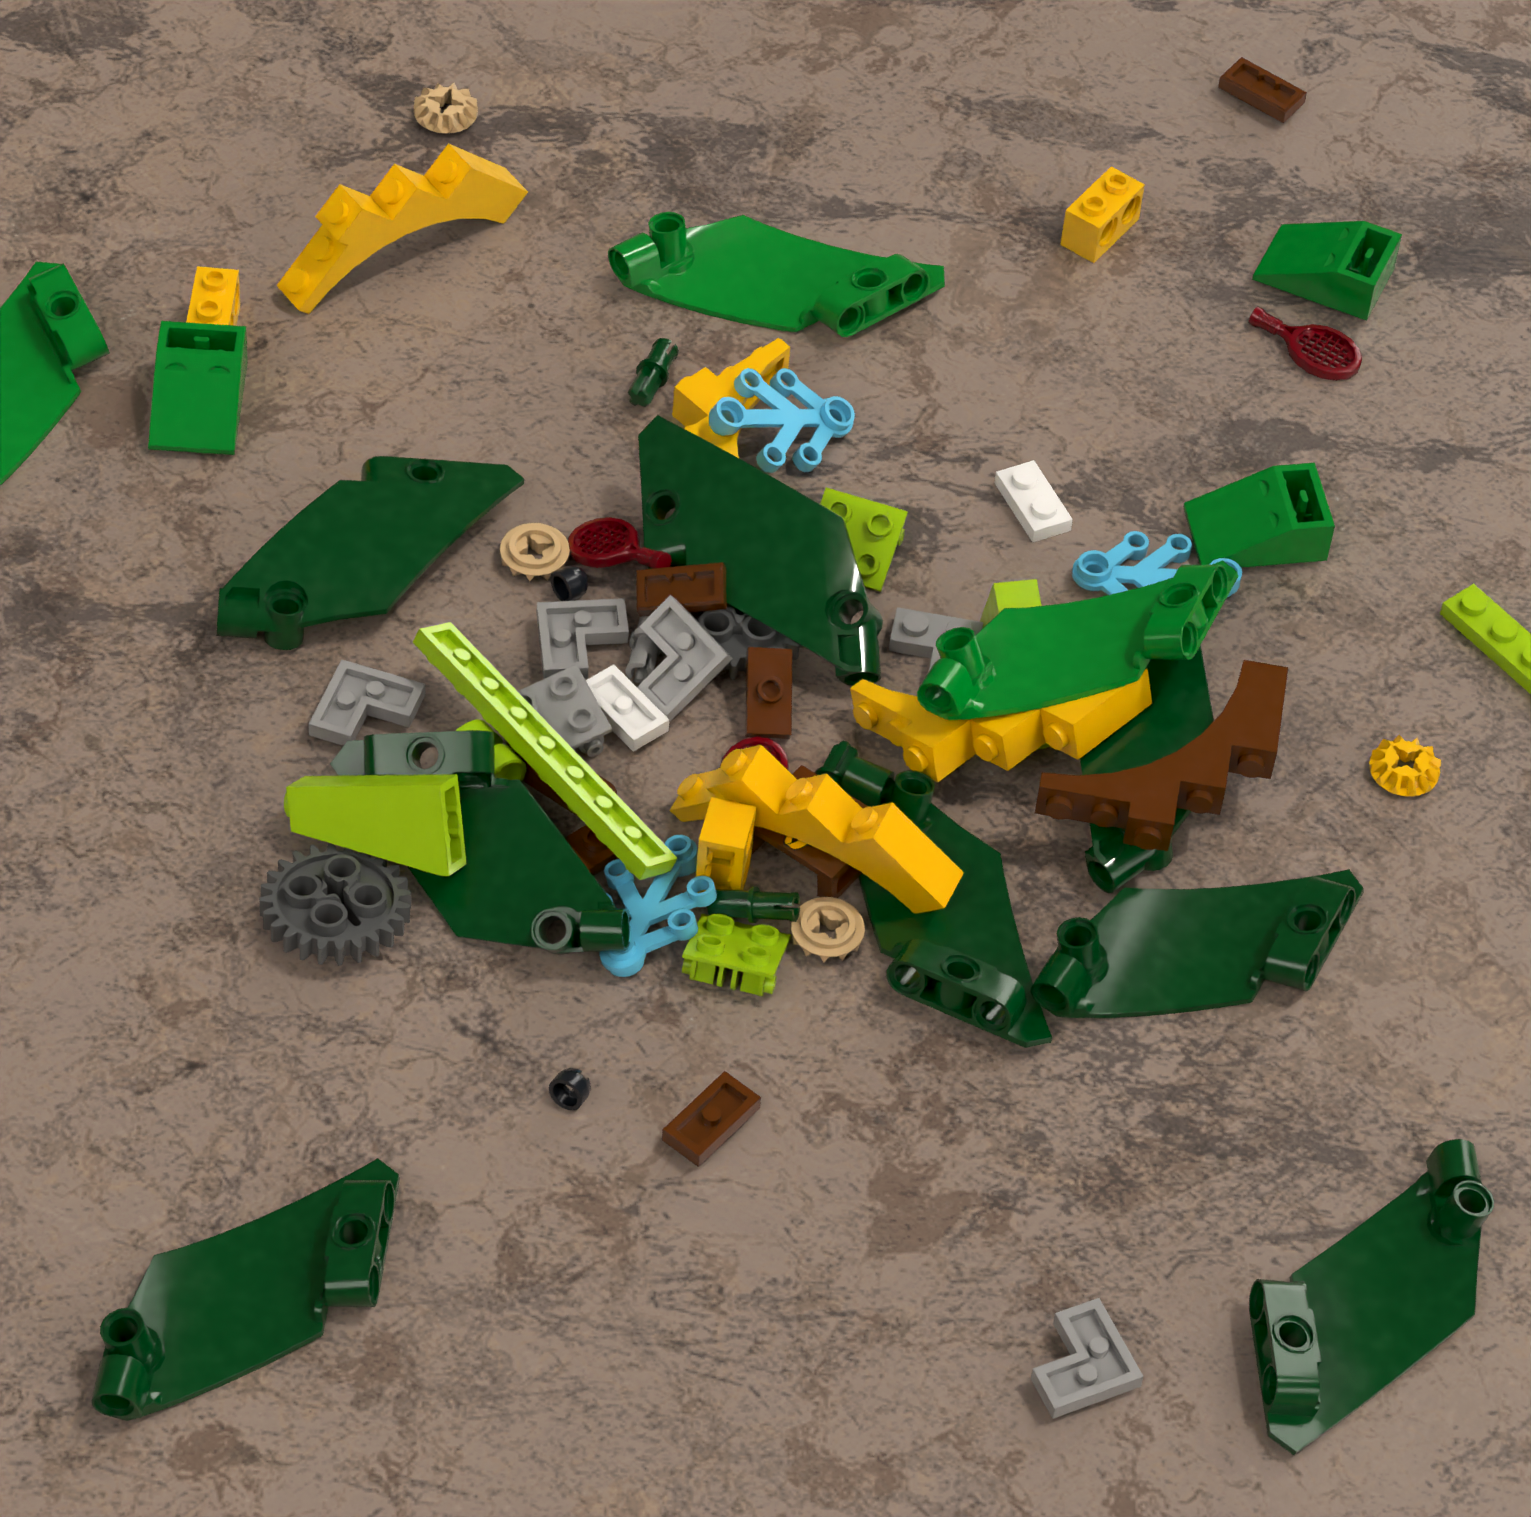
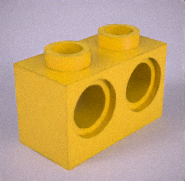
M1111 166L1066 209L1060 245L1095 263L1139 220L1145 184Z
M197 266L186 322L237 326L240 310L239 270Z
M711 797L698 842L696 877H710L714 882L715 889H744L751 864L756 806L742 804L736 800H723Z

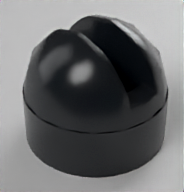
M567 566L551 574V586L560 601H575L581 598L587 591L588 577L579 567Z
M579 1068L562 1070L549 1084L551 1098L556 1104L567 1110H577L580 1108L591 1091L589 1078H585L581 1074L582 1070Z

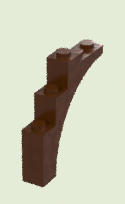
M1244 660L1237 687L1223 712L1197 738L1178 751L1152 763L1104 774L1068 775L1042 772L1034 814L1046 815L1058 820L1070 819L1093 823L1100 827L1125 829L1123 844L1134 845L1145 850L1157 849L1168 851L1174 827L1176 808L1190 810L1199 814L1210 813L1220 815L1226 791L1228 772L1241 774L1249 778L1271 779L1278 751L1288 667Z

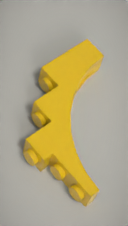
M449 143L424 176L393 164L370 196L339 184L315 216L322 224L276 286L299 311L310 314L330 289L354 267L386 245L427 226L456 219H487L504 224L527 195L528 191L505 167Z
M777 338L768 345L757 348L749 357L736 365L725 368L718 376L704 367L692 376L684 377L674 386L672 416L685 426V430L739 458L737 441L742 428L733 435H718L709 426V412L723 397L735 398L745 409H753L760 399L755 395L751 398L739 395L734 388L735 378L744 369L750 368L756 370L761 375L763 381L770 385L771 378L780 369L789 368L790 346L782 339Z
M1147 668L1144 670L1139 681L1092 696L1035 710L966 720H947L923 708L917 696L888 690L864 679L850 688L854 707L853 715L856 723L862 728L871 730L890 740L894 745L903 747V759L906 766L912 771L926 774L937 783L975 754L984 761L991 762L1006 771L1012 769L1045 743L1049 744L1053 749L1060 750L1079 760L1152 704Z
M762 745L735 749L724 758L720 768L705 773L692 774L685 778L677 789L678 797L669 810L681 822L705 820L711 797L723 800H736L742 804L756 806L755 826L798 839L831 854L861 871L888 890L914 914L944 909L964 874L893 802L862 808L827 773L797 780Z

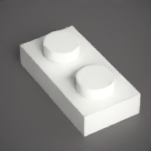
M1034 460L996 472L994 482L1032 542L1071 531L1073 519Z
M614 664L586 680L613 732L633 752L669 731V719Z

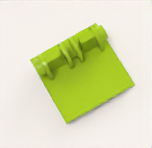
M826 487L820 505L845 520L864 586L881 592L896 547L902 544L905 534L903 526L908 511Z
M701 914L697 922L698 932L693 938L689 939L682 954V958H684L682 973L690 975V980L713 985L716 969L719 966L717 986L722 987L728 968L733 970L730 989L736 990L740 973L743 972L740 991L763 997L764 992L773 994L777 979L775 973L788 946L791 934L779 932L778 929L770 925L760 924L752 926L735 922L731 917L723 914Z

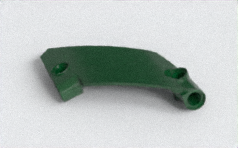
M657 415L638 435L644 547L670 554V567L723 562L726 567L727 604L834 665L836 677L842 683L854 686L862 679L874 684L880 681L881 668L877 636L882 629L883 619L881 613L869 601L845 520L756 467ZM675 508L673 514L669 518L665 519L666 514L671 509ZM863 611V615L861 616V618L857 622L851 624L853 616L856 613Z
M375 456L368 459L361 469V481L339 480L284 525L243 565L223 588H219L216 636L257 639V631L264 632V640L270 647L279 650H292L302 644L304 627L342 619L387 614L411 585L449 546L497 504L521 487L525 479L505 464Z
M1201 645L1195 656L1190 660H1150L1146 668L1148 669L1152 704L1080 758L1082 775L1114 773L1147 765L1178 751L1201 735L1211 725L1214 718ZM1176 808L1172 836L1191 813L1190 810ZM1089 823L1093 846L1085 851L1086 865L1093 882L1106 893H1113L1143 870H1161L1172 861L1171 841L1168 851L1157 849L1145 850L1134 845L1123 844L1125 829L1100 827Z
M468 730L366 735L364 740H348L330 763L339 776L458 775L467 864L450 876H439L407 866L457 937L545 949L558 955L570 952L626 951L628 949L631 927L629 925V910L618 909L521 780L495 778L494 732ZM436 747L438 750L437 762L431 768L423 769L420 763L422 753L428 748ZM563 920L566 925L564 938L558 943L550 944L547 939L548 927L554 921Z
M859 757L853 758L845 772L841 788L868 807L893 802L964 872L944 909L914 914L893 894L862 873L858 877L880 953L894 958L886 971L889 985L905 997L1024 1048L1051 1043L1052 1035L1042 1008L1033 999L1031 994L1033 982L1011 907L1001 853L962 828L931 803L935 784L926 774L907 770L897 774L894 781L895 774L893 771Z
M1350 869L1270 883L1219 888L1142 889L1124 887L1091 920L1081 917L1070 918L1058 927V947L1054 954L1048 958L1033 983L1031 994L1040 1006L1056 1017L1120 1018L1194 1012L1251 1003L1265 980L1307 992L1313 985L1363 895L1364 888Z
M1453 1139L1436 1146L1426 1160L1428 1170L1426 1173L1353 1231L1292 1273L1289 1277L1290 1282L1256 1279L1249 1295V1314L1267 1435L1292 1455L1300 1452L1375 1397L1474 1317L1481 1229L1494 1208V1198L1492 1193L1482 1185L1476 1149L1470 1141Z
M377 1158L347 1176L256 1220L187 1246L154 1255L128 1308L117 1309L109 1313L103 1319L100 1326V1335L105 1344V1349L99 1364L91 1400L95 1410L104 1415L125 1421L142 1418L230 1383L318 1339L324 1333L328 1307H375L378 1302L400 1181L399 1174Z

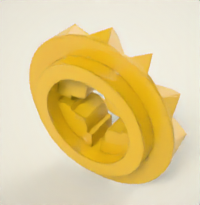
M1399 734L1393 741L1382 739L1379 746L1372 750L1369 761L1370 773L1376 783L1390 793L1407 797L1419 796L1432 790L1440 777L1441 759L1434 756L1433 746H1421L1418 737L1410 742L1405 741ZM1399 759L1403 762L1415 761L1413 769L1408 765L1397 767Z

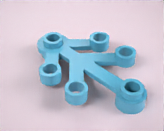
M750 368L744 369L734 380V388L739 395L745 398H751L755 395L772 409H745L735 398L723 397L709 412V426L713 432L721 436L733 435L740 428L781 427L773 441L765 445L756 456L759 467L768 473L776 472L785 463V453L802 427H817L809 442L802 444L792 456L794 465L800 471L811 472L821 462V453L830 438H841L847 435L853 427L855 418L853 407L847 400L838 396L822 399L799 381L797 375L792 370L787 368L780 369L771 378L770 385L763 381L761 375L756 370ZM792 394L808 409H799L786 398ZM804 454L807 455L811 461L806 459Z
M1131 531L1124 536L1121 543L1107 553L1097 550L1084 552L1073 564L1072 577L1080 587L1090 591L1102 590L1107 595L1128 591L1121 583H1131L1138 588L1173 578L1178 569L1163 567L1170 562L1183 563L1187 561L1190 557L1192 542L1183 534H1173L1167 538L1165 545L1143 559L1147 555L1149 539L1142 532ZM1131 544H1136L1140 547H1133ZM1173 547H1180L1183 550H1177ZM1219 558L1212 561L1210 565L1223 560L1238 573V578L1227 596L1230 597L1240 587L1242 569L1238 563L1231 559ZM1127 559H1143L1135 566H1119Z
M674 835L666 840L665 845L678 859L670 872L657 875L654 878L643 899L634 884V874L626 869L620 859L613 860L605 866L604 873L607 884L611 889L617 891L625 908L629 910L631 918L629 922L631 927L628 949L626 951H600L599 953L602 965L613 975L618 977L634 975L643 967L646 953L677 940L685 941L693 938L698 932V925L695 915L690 909L709 906L716 900L715 885L708 876H697L691 879L687 884L686 892L665 900L677 877L687 876L696 871L698 848L696 843L688 836ZM668 919L669 926L645 934L649 926Z

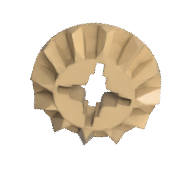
M437 83L434 90L423 88L421 96L415 97L414 116L417 122L424 128L437 133L448 134L465 130L475 122L478 115L477 99L471 97L469 89L458 90L455 83L449 87H443ZM445 103L452 104L441 113L440 107H443Z
M527 523L519 525L507 532L500 544L502 566L510 567L513 576L526 575L529 582L534 576H542L548 581L553 572L563 568L566 561H569L570 549L566 537L556 528L546 524ZM528 545L537 554H542V559H535L532 554H528Z
M819 897L811 899L798 907L800 908L798 920L791 922L790 929L793 936V945H800L806 957L811 954L818 955L823 963L829 957H838L843 961L849 952L858 951L860 943L864 938L865 925L861 914L854 906L838 898ZM820 921L829 930H835L834 939L832 937L829 938L826 933H819Z

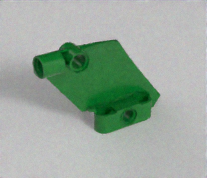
M662 212L650 218L648 222L649 236L643 232L608 250L609 264L623 286L638 293L705 315L795 333L820 321L841 337H849L945 287L944 266L915 263L901 254H894L886 258L827 245L763 224L745 215L707 225L685 228V219L682 215L675 212Z
M36 261L21 283L0 307V485L34 452L80 395L81 390L72 371L110 354L96 321L64 263Z
M1223 560L1212 565H1181L1173 578L1128 591L1064 604L1027 608H1004L976 635L970 628H953L941 634L936 641V647L941 659L933 664L917 691L918 701L927 711L944 719L966 720L1045 708L1139 681L1151 659L1190 660L1195 656L1235 584L1238 573Z

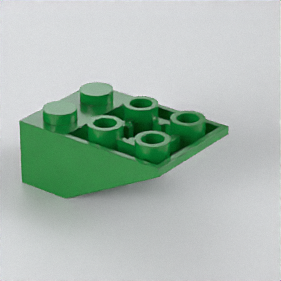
M1366 221L1281 224L1254 272L1252 280L1367 321L1394 271L1402 234Z
M161 321L155 359L148 442L149 450L235 455L248 363L246 326Z
M1315 462L1272 466L1189 500L1183 505L1200 565H1210L1212 561L1219 558L1231 559L1238 563L1241 568L1327 561L1335 525Z

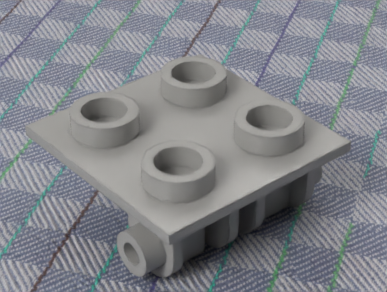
M577 664L518 691L572 749L578 747L582 753H587L590 757L597 756L603 751V735L612 732L613 729Z

